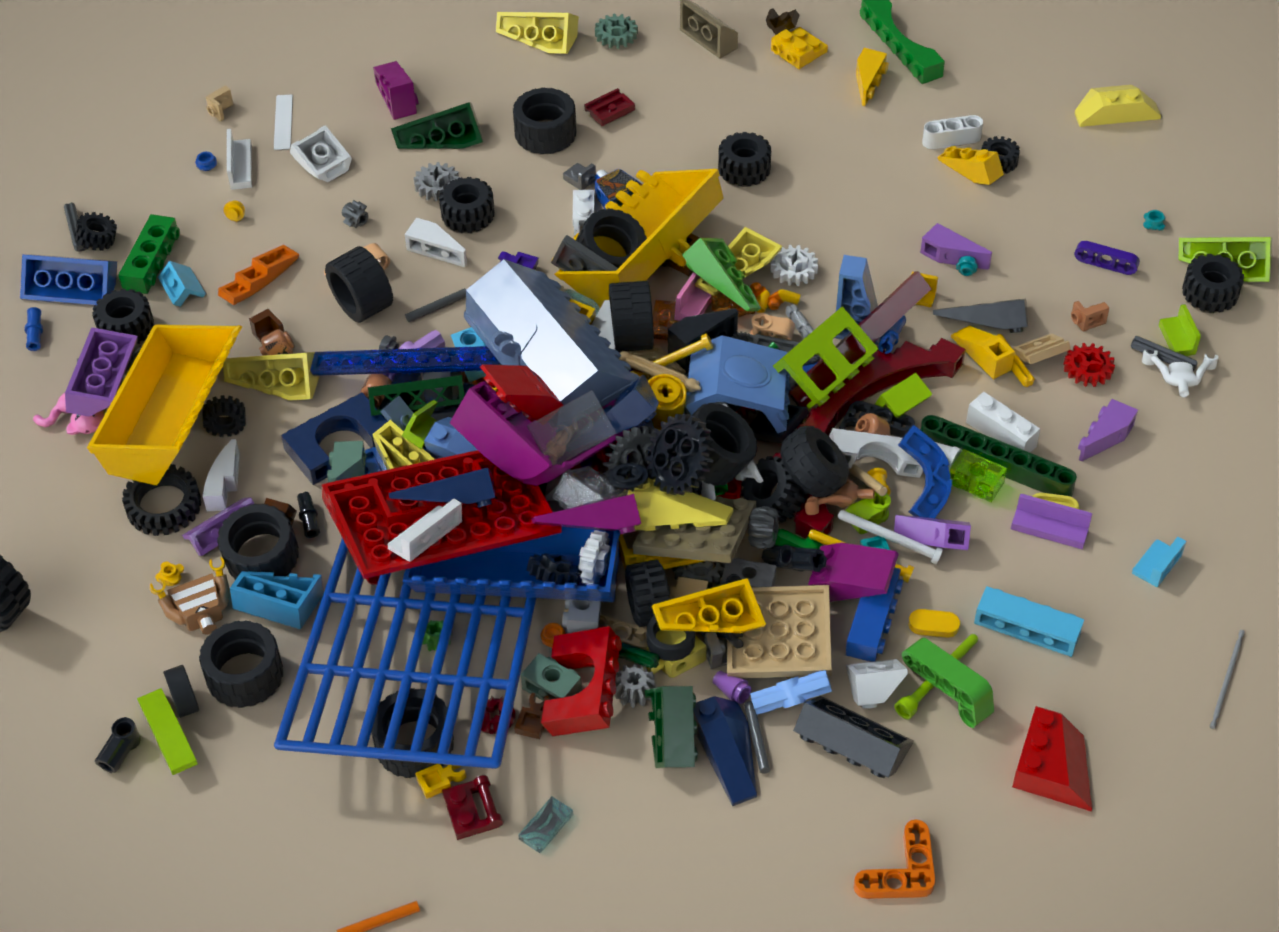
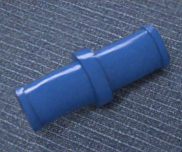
M31 307L27 310V324L24 327V331L27 334L26 348L30 351H37L41 348L40 340L43 333V325L41 324L42 311L37 307Z

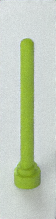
M976 634L969 635L951 656L960 660L978 642V636ZM925 680L911 696L901 697L895 703V711L902 718L911 719L917 712L918 703L934 685Z

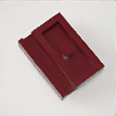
M617 88L584 104V108L598 124L604 126L634 111L635 103L624 93L621 94L620 89Z

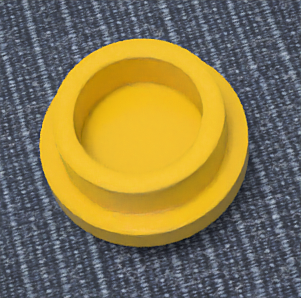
M229 201L224 206V214L231 221H240L245 215V207L239 201Z

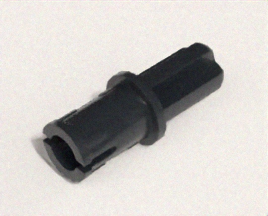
M309 492L299 493L297 496L300 509L298 516L303 523L305 536L307 538H314L320 533L316 519L318 512L314 509Z

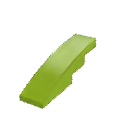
M162 688L137 698L172 775L198 765Z

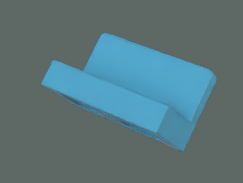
M169 261L158 276L167 295L175 306L181 307L190 294L202 298L206 294L192 269L188 266Z
M1177 537L1169 546L1158 539L1155 540L1135 565L1132 574L1158 588L1182 557L1187 541Z

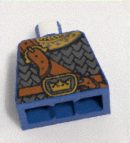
M616 169L610 173H607L605 170H599L595 175V195L604 210L606 209L605 205L609 201L618 204L620 207L623 205L615 197L619 191H624L630 196L634 194L626 188V184L630 180L637 182L641 186L643 185L621 169Z

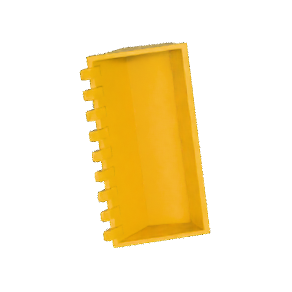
M639 170L636 177L644 184L641 186L637 182L630 180L626 184V188L634 194L630 196L624 191H619L615 197L623 205L620 207L618 204L609 201L605 208L621 210L624 213L630 214L643 227L647 239L616 271H562L559 269L554 275L567 283L600 310L604 301L609 300L610 283L646 281L669 258L677 263V265L684 267L686 260L682 254L691 247L686 242V238L724 199L718 178L720 176L719 170L654 172L652 175L644 170ZM577 233V234L574 236V238H573L574 240H576V238L578 237L579 233ZM605 236L594 237L598 247L605 253L617 257L626 256L623 247L614 239Z
M153 326L87 446L89 452L96 456L108 475L158 485L188 437L190 429L195 423L197 415L202 409L204 401L209 395L210 389L215 383L217 375L222 369L223 363L228 357L242 326Z

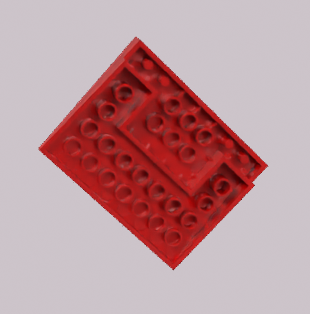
M478 450L321 484L322 500L363 579L562 532L561 526L533 524V517L553 513L538 485L519 482L488 460ZM484 468L492 470L497 499L492 500V505L478 508L477 504H462V522L411 562L388 549L390 541L435 507H443L447 504L390 499L388 493Z

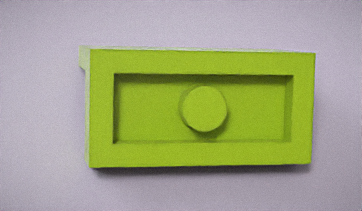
M1186 304L1180 305L1177 317L1160 319L1159 328L1169 349L1185 356L1196 355L1201 335Z
M915 373L881 394L874 405L884 408L888 407L895 417L898 418L930 398L932 392Z
M433 400L413 413L402 434V437L420 449L425 447L424 440L434 423L437 422L431 415L438 402Z

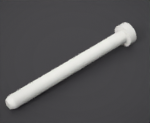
M840 510L838 514L840 520L931 558V563L937 564L943 548L936 547V549H933L847 511Z

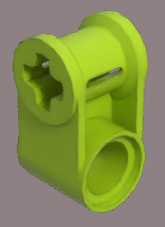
M875 492L874 499H862L851 504L845 511L879 525L889 517L888 507L891 504V498L887 493L884 496H880ZM851 524V526L859 534H865L868 532L864 529H861Z

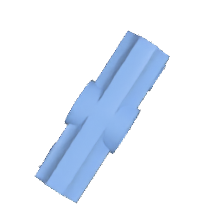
M823 670L801 678L797 676L778 682L775 686L752 692L750 695L758 715L780 707L788 708L804 703L806 699L832 692L827 672Z

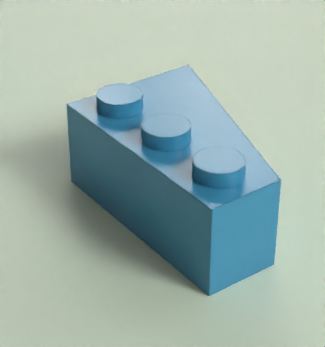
M242 571L230 587L232 607L235 610L301 630L323 597L322 577L313 574V578L298 577V574L289 573V577L274 576L272 572Z

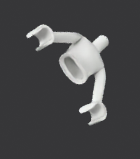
M1144 350L1142 362L1145 365L1156 364L1165 382L1179 387V395L1187 397L1189 395L1188 387L1198 385L1207 369H1215L1219 356L1215 355L1212 359L1205 354L1203 363L1196 371V375L1193 372V366L1186 362H1174L1167 367L1157 357L1158 351H1154V354H1149Z

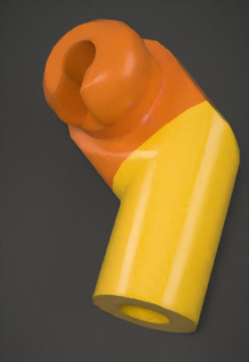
M754 282L750 288L761 307L757 312L764 313L768 306L770 293L759 282Z
M780 289L769 296L768 307L771 310H777L785 301L797 305L800 300V294Z

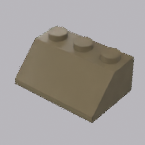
M680 0V31L719 59L738 49V32L698 4L690 0Z

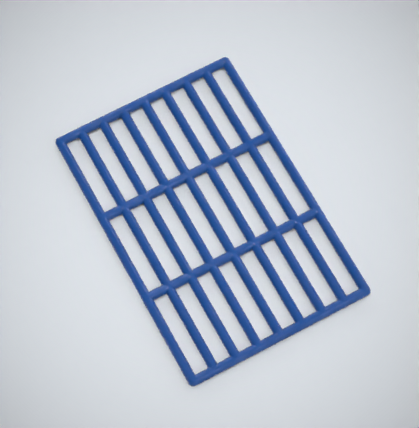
M342 538L274 742L275 749L491 769L499 768L504 753L536 598H526L524 608L509 607L511 597L501 596L499 606L484 605L485 595H476L474 604L459 603L461 594H451L449 602L434 601L436 593H425L424 600L409 599L412 588L406 583L402 585L399 598L384 597L391 573L380 575L374 596L359 595L364 579L358 567L349 594L335 593L348 553V548ZM331 603L346 604L327 665L313 664L314 654ZM356 605L371 606L353 666H338ZM381 607L396 608L379 668H363ZM406 609L421 610L405 670H389ZM431 611H444L446 614L431 672H415ZM456 613H469L471 617L457 674H441ZM481 615H494L496 620L483 676H467ZM506 618H522L509 679H495L493 675ZM308 674L323 675L303 741L287 740ZM334 676L349 677L330 742H314ZM360 678L375 679L356 746L341 745ZM386 680L401 681L383 748L367 747ZM412 682L427 683L410 750L394 749ZM438 684L451 685L453 690L437 753L423 752L421 750ZM464 687L480 688L464 755L448 754ZM490 689L506 690L492 756H475Z

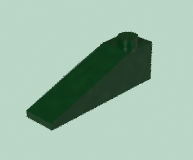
M471 102L391 128L398 149H464L483 142L479 123Z

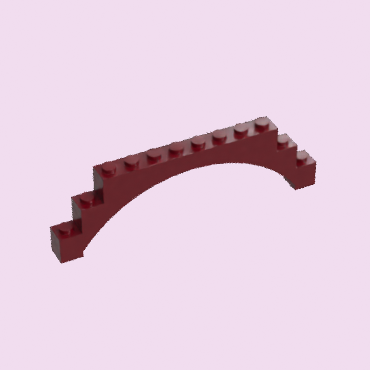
M943 338L936 345L933 344L929 351L908 341H905L900 348L897 347L893 354H885L886 350L882 353L878 349L872 354L874 359L865 367L860 365L858 367L860 372L852 379L848 380L846 377L843 380L845 385L836 393L830 391L828 394L830 398L820 407L813 408L809 413L808 419L804 423L802 422L797 429L803 426H814L829 436L832 429L846 415L849 406L855 401H864L880 391L899 384L915 373L920 379L941 376L953 378L964 363L966 349ZM780 452L775 453L773 457L777 456L781 458ZM809 493L804 495V498H806L805 503L800 505L801 509L795 515V534L805 539L809 537L810 530H816L829 535L833 530L834 515L828 512L825 504L819 505V513L808 515L805 511V504L807 499L812 496Z

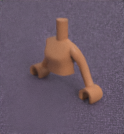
M848 479L845 485L828 497H809L805 504V511L808 515H815L819 513V505L826 503L846 508L853 504L856 499H874L875 490L859 489L853 481Z

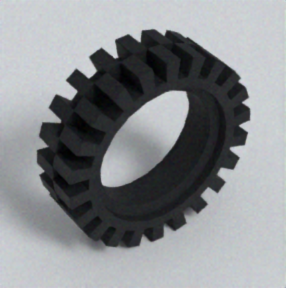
M171 464L157 486L133 480V483L128 481L126 484L127 489L123 490L124 497H122V502L129 522L132 526H135V529L138 531L142 529L143 533L149 535L151 529L153 536H159L160 530H163L164 535H170V528H173L175 533L179 532L178 525L181 524L186 528L189 526L187 519L193 522L196 519L195 514L200 512L199 506H201L202 501L196 479L192 477L191 472H185V468L181 466L177 470L176 465ZM174 486L184 493L181 503L175 509L165 513L153 514L140 507L144 495L157 487Z

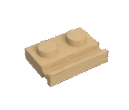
M1052 333L1012 348L1021 360L1029 362V364H1034L1071 350L1068 340L1064 341L1063 338Z

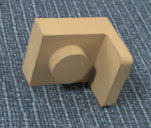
M225 85L206 96L208 105L206 109L208 113L219 121L224 120L223 111L234 105L230 88Z

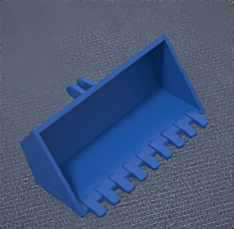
M561 527L562 532L405 569L402 582L406 583L415 592L614 602L619 563L620 530H598L609 534L608 538H610L608 546L612 547L609 568L605 571V575L600 578L599 584L586 585L580 579L579 585L577 583L556 585L555 582L535 579L536 576L529 575V572L526 571L530 556H534V554L541 556L544 553L563 555L566 560L573 562V565L579 566L581 547L585 546L591 532H594V530Z

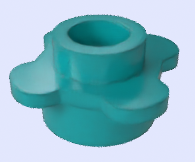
M1151 210L1144 214V228L1151 230L1165 229L1163 221H1165L1166 217L1161 211Z

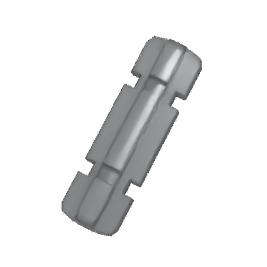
M795 304L786 307V315L795 323V327L801 333L800 335L803 339L814 331Z

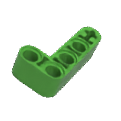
M921 638L902 652V659L911 670L958 702L959 715L967 726L974 728L994 713L993 690L989 682L928 639Z

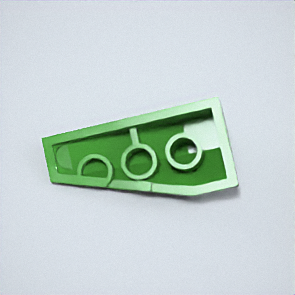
M699 238L682 254L686 260L687 267L740 307L746 311H759L761 309L752 289L742 281L745 275L742 271L736 269L734 264L737 260L722 238Z

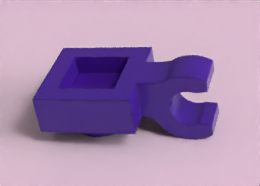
M502 251L498 257L501 261L505 259L533 270L536 269L539 263V257L522 252H517L516 256Z

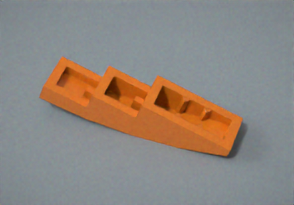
M281 245L252 258V266L235 273V281L219 287L218 296L232 305L247 299L287 270L299 258V254L289 247Z

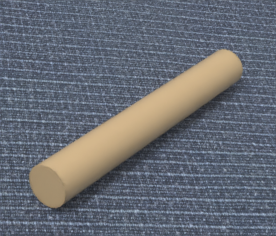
M853 463L851 469L848 468L850 473L868 487L874 489L880 496L886 495L887 488L855 463Z

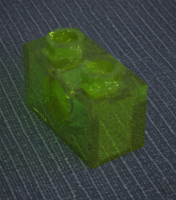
M963 449L950 468V480H952V485L956 488L965 490L978 498L992 503L1005 482L1007 468Z

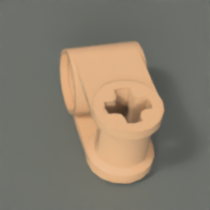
M759 313L752 318L753 329L750 331V334L756 335L761 331V335L792 341L795 323L788 318Z

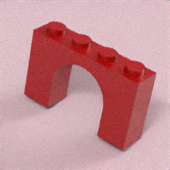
M610 626L554 636L551 653L552 659H555L558 664L567 669L594 667L595 672L591 682L581 692L569 697L544 701L541 723L552 737L610 728V720L614 713L612 704L613 696L616 693L615 678L616 672L619 671L618 655L622 648L620 637L615 634Z

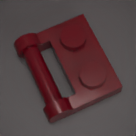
M486 775L478 776L473 781L442 790L457 840L490 831L503 825L502 816L497 813L489 789L491 784ZM477 792L480 793L487 814V818L483 820L479 818L472 794Z

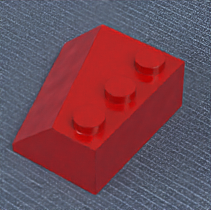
M1035 706L1012 787L1092 811L1084 735L1063 714Z

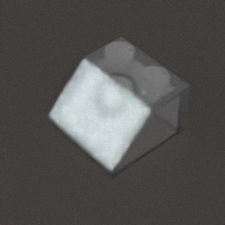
M587 466L564 472L552 498L560 502L559 505L562 508L570 509L626 496L627 491L622 492L621 489L614 490L613 486L609 485L606 477Z

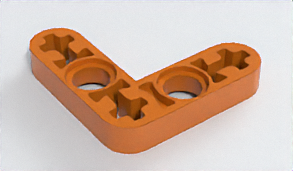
M915 819L905 825L903 839L907 869L861 870L855 876L853 887L859 897L866 899L927 897L932 893L935 884L930 833L925 822ZM913 830H918V834H920L919 844H915ZM914 853H922L926 856L927 860L924 863H916L911 856ZM890 878H896L900 880L902 886L898 889H892L886 882ZM907 878L910 879V881H909L910 888H906V886H907ZM878 879H882V884H881V888H880V889L878 888V887H879ZM918 879H923L926 887H921ZM863 880H868L870 888H865L864 884H862Z

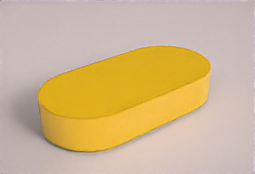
M917 609L910 614L908 626L912 632L918 635L949 638L958 633L960 620L957 615L951 612Z

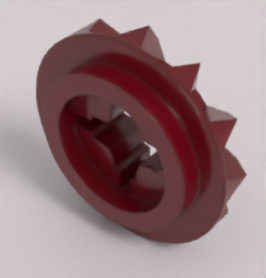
M493 696L488 699L481 731L488 734H497L504 702L503 696L500 699ZM514 708L512 711L509 728L513 725L515 721L516 714ZM498 709L499 715H495L490 721L489 712L493 713Z

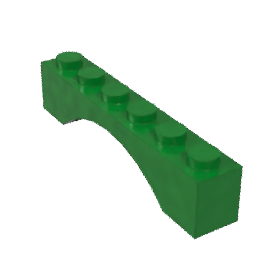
M862 0L861 18L869 24L871 29L881 38L882 42L886 43L892 53L901 60L902 64L912 72V75L921 84L943 77L945 65L943 58L934 49L911 41L897 29L892 20V3L889 0Z

